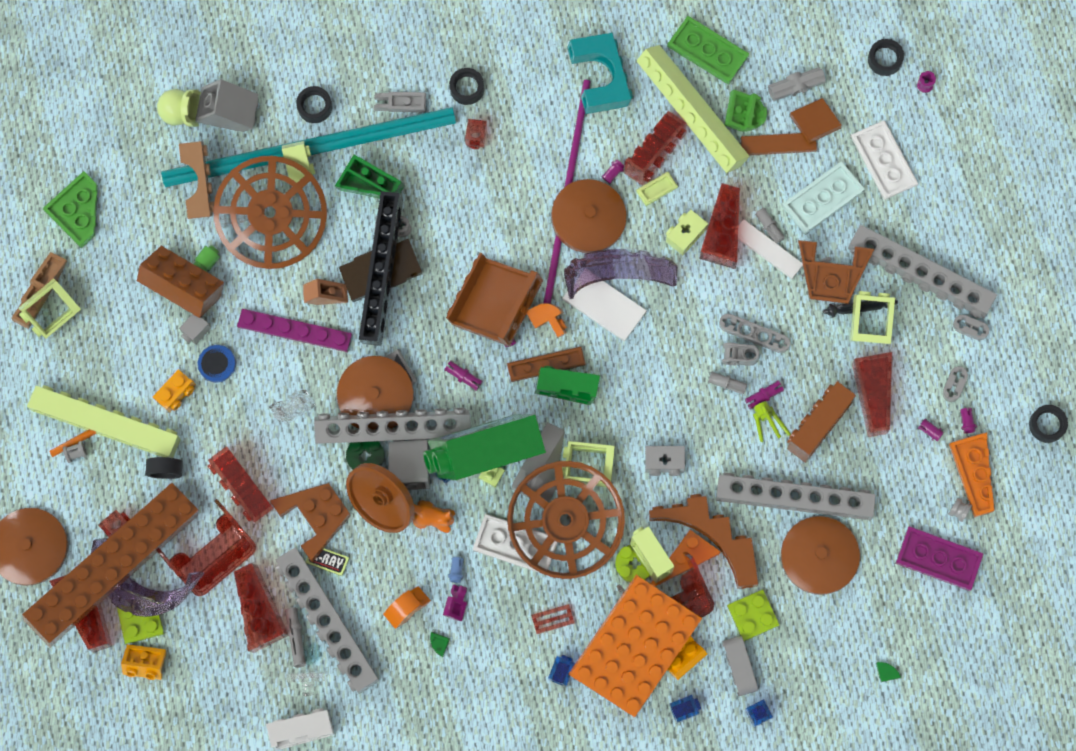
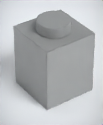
M192 314L179 329L183 333L181 337L186 342L190 343L192 341L196 345L211 327L203 318Z

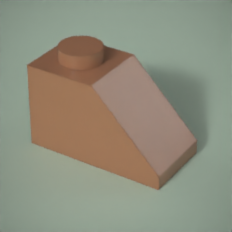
M315 279L303 285L304 303L313 305L348 303L345 284Z

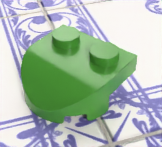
M732 90L730 92L724 125L742 132L752 131L761 126L767 117V108L760 101L761 97L755 93L748 95Z

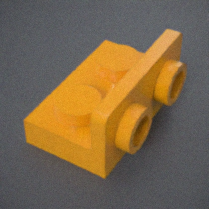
M178 369L155 393L153 399L169 413L172 410L176 411L182 404L181 400L185 396L189 397L194 392L196 384Z
M690 636L667 671L679 680L707 655V652Z
M127 644L121 662L123 675L128 677H144L149 680H161L166 649Z

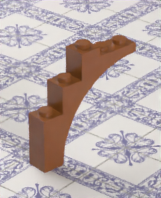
M701 494L690 495V498L686 500L687 506L674 504L672 508L664 509V506H656L649 510V521L679 523L695 529L712 541L727 559L734 574L737 589L758 586L752 538L742 535L732 540L729 517L715 515L712 516L713 519H709L706 496Z

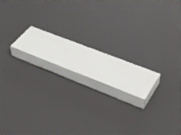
M744 219L732 233L733 236L791 280L803 267L802 262Z

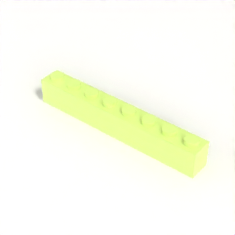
M657 45L645 49L637 59V63L723 170L728 173L741 167L750 156L662 47Z
M45 385L42 388L35 386L27 405L31 411L84 430L96 431L98 435L161 457H174L181 440L177 432L171 429L161 430L159 429L160 426L149 422L148 425L141 423L142 420L131 416V418L124 417V414L117 410H113V412L107 411L106 407L100 404L90 405L88 404L89 401L82 398L73 399L70 394L62 391L60 394L53 392L54 389Z

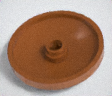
M583 179L568 184L559 192L552 206L551 222L557 237L567 247L582 253H597L611 247L622 235L626 225V208L620 195L611 186L598 180Z
M368 356L355 361L344 371L338 383L337 402L341 413L357 415L358 412L377 414L376 412L388 411V414L396 413L398 410H407L409 413L413 405L414 388L408 373L400 364L387 357ZM390 421L387 426L393 429L398 424L395 421ZM376 422L368 424V427L372 430L377 429L379 426ZM351 423L354 427L359 428L357 423Z
M372 463L360 464L349 473L346 481L348 497L353 507L364 520L375 528L388 533L401 532L411 524L415 515L414 503L408 489L397 476L386 468Z
M23 508L8 514L0 521V575L3 578L18 585L29 586L42 583L59 571L66 559L68 539L64 527L56 517L41 509Z
M815 516L798 522L789 530L782 543L781 562L784 572L795 586L811 594L825 595L841 590L853 579L859 566L860 551L855 536L844 524L829 517Z

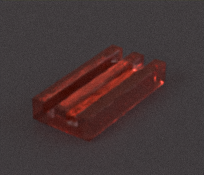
M569 604L531 615L536 634L575 624ZM567 610V614L537 622L536 618ZM569 617V621L539 629L540 625Z

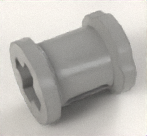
M82 441L70 447H63L68 463L80 457H87Z

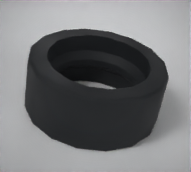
M892 39L878 40L872 45L868 54L869 67L880 76L895 74L899 71L904 60L902 46ZM881 48L891 49L896 53L897 60L892 66H882L875 60L876 52Z
M461 68L455 71L449 81L451 96L455 101L463 105H471L478 102L485 91L483 77L472 68ZM463 77L475 79L478 84L477 91L467 96L459 94L456 90V84L459 79Z
M310 86L298 94L296 100L297 110L301 118L306 122L320 123L330 116L332 101L326 90L318 86ZM313 95L321 96L325 101L324 109L317 114L307 113L303 105L304 101Z
M1054 405L1039 407L1029 420V429L1032 435L1044 443H1053L1059 440L1068 428V418L1065 412ZM1044 413L1054 414L1060 422L1059 430L1052 435L1042 433L1037 426V420L1040 415Z
M169 457L146 459L145 475L157 479L182 477L183 461Z

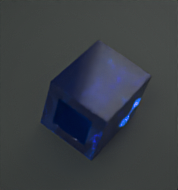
M565 655L561 657L556 656L548 680L567 687L571 678L569 672L575 665L572 662L573 659Z
M692 695L669 704L676 724L700 714V703Z
M764 699L745 709L753 728L773 718Z

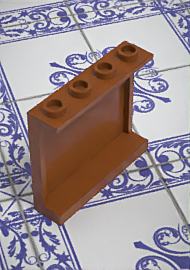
M479 253L473 262L470 273L465 277L461 290L456 295V300L452 307L449 308L446 319L458 328L510 347L543 279L535 271L531 270L530 273L487 259L483 253Z

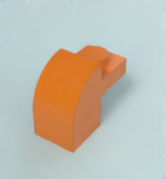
M545 303L528 310L527 315L535 328H539L549 322L557 337L567 333L565 331L567 328L562 318H558L559 315L564 313L558 306Z
M417 586L398 597L383 615L396 629L406 623L415 612L425 607L431 600Z

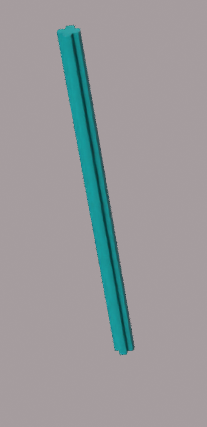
M453 107L206 161V164L210 165L211 172L208 178L229 174L239 164L260 156L284 157L282 152L283 145L304 141L305 146L309 145L311 155L456 124ZM269 161L255 163L242 170L265 166L269 164ZM189 165L161 171L165 187L198 180L196 172Z

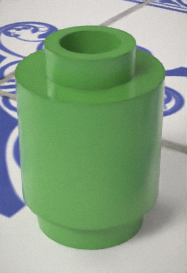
M211 245L209 247L204 246L194 259V265L206 272L210 271L220 258L218 255L219 251Z

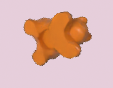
M425 500L419 501L417 505L414 504L415 515L413 524L417 528L422 529L427 526H433L445 533L451 531L449 526L454 523V510L438 508L430 501Z

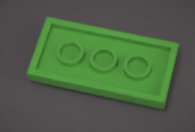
M689 16L686 17L667 43L668 48L728 85L749 57L748 52Z

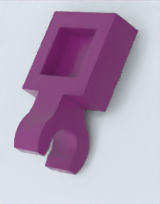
M462 585L452 586L451 594L453 597L448 596L443 612L444 616L456 621H462L467 602L463 601L467 587Z

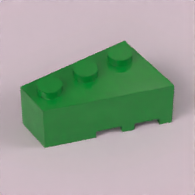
M354 154L335 187L340 191L380 199L381 191L401 194L405 185L402 181Z
M544 366V368L541 367L538 371L534 394L591 405L597 395L600 375L558 370L551 366Z

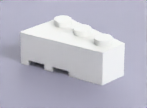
M323 708L315 709L311 714L304 715V713L292 716L293 718L279 719L266 724L271 748L276 751L335 735L329 711Z

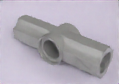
M820 67L804 73H792L786 79L768 85L770 97L773 101L790 95L796 96L800 92L805 93L810 88L824 84L826 82L825 75Z

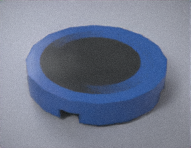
M222 345L207 347L199 355L197 361L198 370L207 381L214 383L227 380L236 368V359L233 353Z

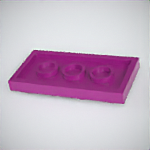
M908 526L895 564L971 591L983 553Z

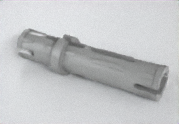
M292 607L285 610L288 625L286 631L289 632L293 666L300 668L306 666L301 637L302 625L299 623L298 608Z

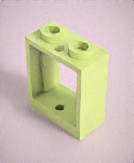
M54 278L18 308L21 311L20 317L26 323L30 321L34 326L32 330L38 337L42 335L45 339L81 310ZM53 289L69 309L43 329L27 309Z
M859 291V295H854L850 340L891 344L895 298H890L888 293H879L878 296H871V292ZM861 300L888 302L885 336L858 333Z
M568 441V447H564L563 458H566V461H572L573 450L606 454L604 475L611 481L615 446ZM562 467L564 479L577 480L586 485L591 480V478L570 476L571 467ZM599 481L596 485L606 487L605 484L601 481Z
M649 526L645 529L640 527L635 530L630 545L656 584L672 574L674 565Z

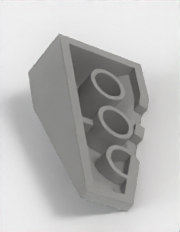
M547 422L541 432L546 453L525 460L512 484V490L515 491L521 481L535 469L560 461L565 430ZM554 468L538 474L527 483V486L536 492L544 484L556 480ZM556 486L547 489L540 496L547 502H550Z

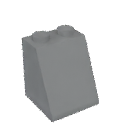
M222 79L201 87L195 122L240 132L251 130L255 124V112L258 107L259 94Z
M393 440V442H389V471L397 476L408 490L430 489V473L425 466L423 451L429 450L428 440Z

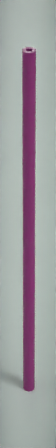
M590 80L583 81L581 96L584 90L590 89ZM581 97L564 187L572 183L585 117ZM557 235L555 236L543 304H551L562 245V241Z

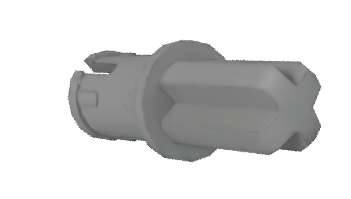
M766 208L757 211L755 215L764 226L763 230L768 232L775 243L781 242L784 236L777 227V222L773 221Z
M713 371L708 380V383L740 394H744L747 388L746 383Z

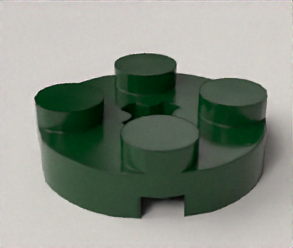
M379 441L349 443L346 450V461L352 470L364 463H372L382 466L384 463L385 453ZM363 451H367L368 454H371L370 457H367L366 461H364L363 458L360 457V454H363Z

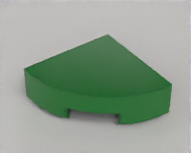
M431 632L430 642L432 648L439 656L443 657L450 638Z
M884 662L875 663L881 683L901 678L899 672L892 665Z

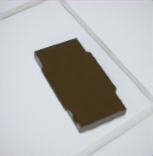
M409 238L397 243L390 289L423 274ZM372 251L354 258V261L339 267L352 302L365 298Z

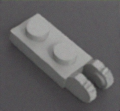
M425 92L376 93L374 99L378 101L388 100V104H375V111L426 113Z

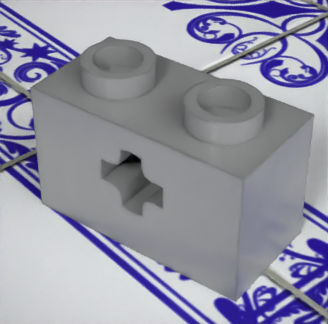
M645 446V473H649L651 476H660L661 473L679 476L680 473H684L685 446ZM664 457L668 461L667 465H663L662 459Z

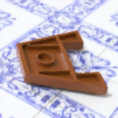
M798 240L809 299L848 304L874 249L854 247L852 265L815 261L817 242Z
M329 483L270 500L280 517L298 507L314 530L316 536L301 545V548L312 563L350 517L349 511Z

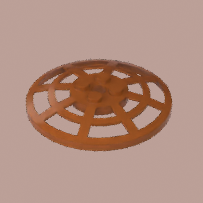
M260 156L239 164L224 178L215 196L213 208L214 223L222 243L236 258L254 267L278 269L301 261L317 246L326 227L327 204L318 181L305 167L284 157ZM269 161L268 173L257 174L247 180L239 173V171L247 166ZM276 162L290 165L301 171L305 176L296 183L291 178L276 173ZM234 178L240 186L233 196L231 206H219L223 190L228 182ZM268 178L267 190L257 193L250 185L257 180ZM275 179L285 181L292 188L285 194L275 190ZM310 181L318 193L321 211L310 210L308 199L302 189ZM245 190L252 197L248 207H236L241 193ZM296 193L302 199L304 210H294L292 208L290 199ZM267 207L275 209L276 214L274 217H266L265 209ZM219 214H230L232 226L238 235L231 243H229L222 231ZM236 214L248 216L251 225L243 232L238 225ZM292 217L304 218L297 234L288 227ZM309 218L321 219L318 232L312 243L307 247L300 238L307 229ZM255 230L265 234V246L251 241L248 237ZM282 231L290 239L281 245L272 246L273 235L279 234ZM244 241L254 249L265 251L264 263L245 257L236 248ZM293 244L302 252L290 260L272 263V252L284 250Z
M557 461L535 469L521 481L513 493L509 504L507 524L510 540L516 552L531 568L550 577L573 579L597 571L610 560L619 547L623 536L625 514L617 489L604 474L580 462ZM562 467L578 468L594 476L587 485L577 480L563 479ZM554 468L556 480L544 484L536 492L527 486V483L538 474ZM599 481L603 482L611 492L616 509L605 510L600 497L593 490ZM564 485L576 486L583 490L575 499L565 495ZM556 486L558 498L547 502L540 496L547 489ZM522 491L530 498L525 510L524 522L513 523L514 507ZM588 495L593 498L599 511L587 512L586 507L582 503ZM536 502L544 509L542 519L530 521L531 510ZM563 514H567L571 518L570 523L566 526L560 523V517ZM618 516L617 533L613 544L609 548L601 542L606 527V518ZM600 519L599 530L596 537L586 531L589 520ZM543 527L548 535L542 545L534 537L532 528ZM526 530L530 542L538 550L532 559L521 549L514 531ZM582 537L590 543L587 548L574 554L572 542ZM554 541L564 543L566 555L555 554L548 551ZM595 548L605 554L594 565L577 571L576 559L586 556ZM544 555L554 560L567 561L569 573L550 571L542 568L538 563Z

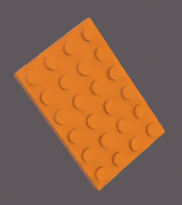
M636 574L569 672V675L635 717L702 618Z

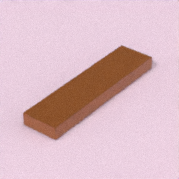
M802 133L741 136L740 138L741 146L748 155L817 151L816 141L808 143Z
M581 346L507 363L511 382L537 377L538 371L541 367L544 368V366H551L558 370H568L586 365Z

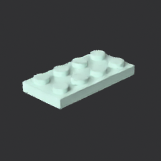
M841 161L784 202L782 207L806 235L861 195L865 189Z

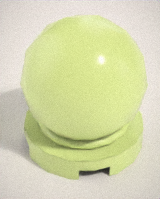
M179 89L165 91L158 99V115L165 123L172 126L182 124L188 127L199 126L195 120L201 92L193 89L186 92Z

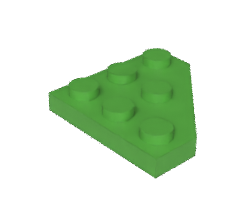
M84 171L42 208L80 248L95 236L98 185Z

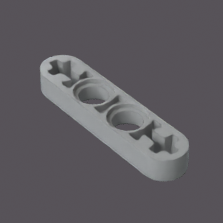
M724 314L720 318L719 326L724 332L777 353H785L789 349L790 340L783 334L732 314ZM727 319H731V323L734 325H736L737 322L740 323L737 327V331H734L735 326L729 325L728 327H725V323L722 321H727ZM748 326L751 332L748 335H744L740 332V328ZM766 333L769 339L766 342H761L758 339V335ZM772 336H775L774 341L780 342L784 340V344L787 346L779 348L778 343L773 342L772 345L769 343L772 340Z

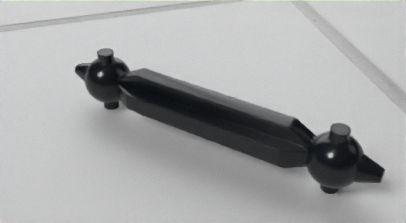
M861 301L860 312L880 310L883 307L888 308V302ZM853 302L840 304L837 307L829 304L827 309L822 310V313L828 314L832 318L837 313L842 315L851 314L853 312Z

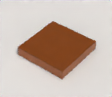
M823 98L790 113L791 119L808 143L841 129L842 126Z

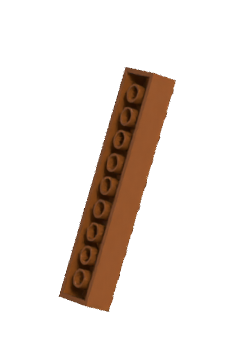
M173 483L169 484L22 614L23 621L51 648L198 516L199 510Z

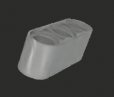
M742 636L722 641L728 665L732 670L733 682L737 686L738 696L758 691Z

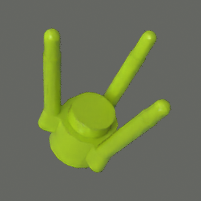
M767 401L759 403L754 407L756 413L753 414V417L756 421L760 442L764 441L760 419L762 421L768 420L777 438H781L771 418L772 416L788 436L791 435Z

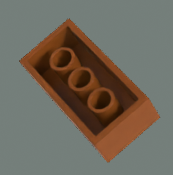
M162 245L140 264L137 282L199 318L220 299L224 282Z
M838 381L834 386L830 384L824 392L823 400L818 399L812 407L811 415L807 414L801 421L799 431L795 429L789 436L787 449L806 463L851 406L856 395Z

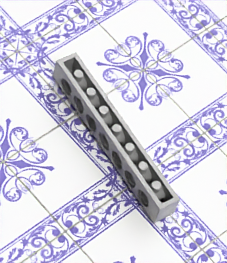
M862 225L859 226L849 244L848 249L851 250L850 252L853 255L854 247L866 248L865 245L867 244L873 245L875 249L868 261L870 264L875 266L879 264L884 267L886 272L902 276L901 278L905 282L918 284L921 290L935 293L936 297L940 300L946 301L947 299L953 302L954 307L970 311V314L975 318H985L997 296L992 291ZM889 253L892 258L886 259L882 254ZM899 262H906L909 267L904 268ZM922 270L926 276H919L917 271ZM934 279L941 280L943 285L935 284ZM951 288H957L960 293L954 294ZM972 296L976 298L977 302H970L968 297Z
M439 408L435 409V412L418 409L414 413H408L407 410H398L396 413L388 414V411L376 412L377 414L358 412L357 415L338 413V416L322 413L318 414V417H314L315 444L434 439L471 427L470 412L466 408H455L454 411H446V409ZM433 419L437 424L434 427H428L426 422ZM448 419L456 421L453 426H447L445 422ZM410 420L417 422V426L414 428H409L406 424ZM390 421H395L398 426L395 429H390L387 424ZM376 422L379 426L377 429L372 430L368 427V424ZM351 423H357L359 428L353 431L348 426ZM337 424L340 428L338 431H331L329 426Z
M723 473V475L718 477L716 501L863 520H872L875 494H870L871 491L869 490L854 492L846 487H840L838 490L831 489L832 486L829 485L815 487L807 482H802L799 485L793 484L790 480L775 482L772 478L767 477L762 478V480L754 479L750 475L735 477L733 473ZM738 484L742 487V491L739 493L734 492L732 486ZM759 487L762 493L755 495L752 493L751 488ZM771 490H779L781 496L777 498L773 497L771 495ZM790 493H799L800 499H792ZM810 495H818L820 501L812 502L810 500ZM829 498H838L839 504H831ZM850 499H855V500H857L859 506H858V507H852V506H850L849 500H850Z
M296 547L275 559L278 563L275 566L281 576L285 575L288 579L286 582L287 587L291 593L296 592L298 596L296 601L300 608L303 609L305 607L309 613L306 615L311 625L316 624L319 629L316 632L322 642L326 641L329 645L326 648L332 659L336 657L339 661L337 667L341 674H347L350 679L347 683L353 692L357 690L360 694L379 682V679ZM293 568L300 569V573L296 577L290 576ZM304 584L310 585V590L307 593H301L300 591L301 586ZM313 601H320L318 609H311L310 606ZM324 617H330L331 619L330 624L327 626L321 625V620ZM335 633L341 634V639L337 643L331 642V637ZM350 650V658L342 659V652ZM355 666L362 668V672L358 676L352 675V669Z

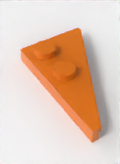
M689 530L669 557L674 565L672 574L656 584L652 580L650 584L653 586L660 585L718 556L721 551L692 530Z

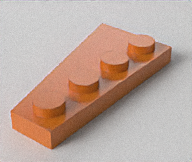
M987 432L949 444L969 504L972 505L971 510L974 518L994 512Z

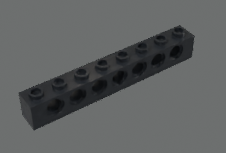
M385 191L380 193L359 333L360 342L366 345L382 346L403 198L400 193Z

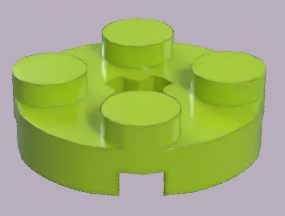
M627 545L620 550L615 561L616 571L620 577L631 583L636 574L644 580L648 579L650 574L632 546ZM633 558H636L637 562L641 563V565L637 566V569H633V566L629 565Z

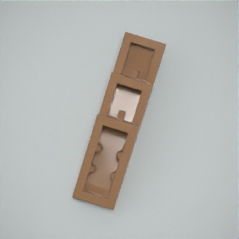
M50 252L30 280L31 285L21 298L22 303L20 306L53 278L58 281L67 260ZM53 289L27 309L34 319ZM17 309L11 317L12 321L29 329L32 323L30 321L26 323L19 315L21 311Z

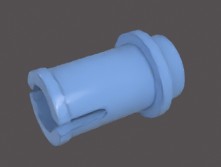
M452 557L451 571L448 574L449 581L461 583L464 559Z

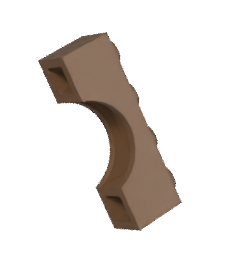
M203 141L179 144L181 163L193 168L198 177L196 192L192 197L185 200L188 219L211 217L214 201H211L210 194H213L212 183L208 182V175L211 172L210 165L206 164L205 156H208L207 145H204Z

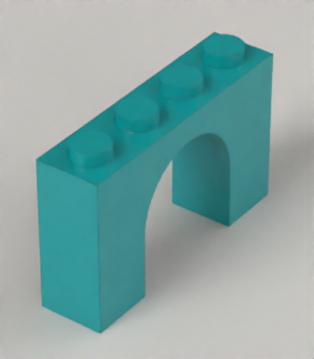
M613 33L571 39L567 46L571 64L597 61L604 64L612 75V82L608 85L584 90L581 100L585 114L629 106L633 95L631 89H628V77L626 72L623 71V59L618 54L617 39H614Z

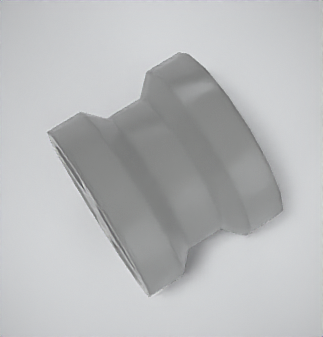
M957 498L948 515L956 516L960 522H963L972 505L964 504L960 498Z

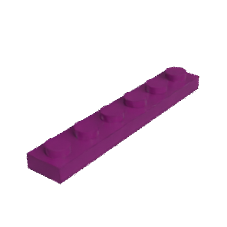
M247 309L241 310L237 327L347 353L352 338V333Z

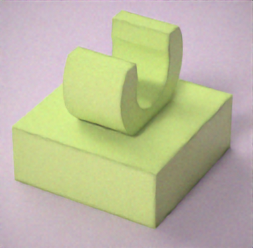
M498 467L482 472L478 478L496 488L505 470Z

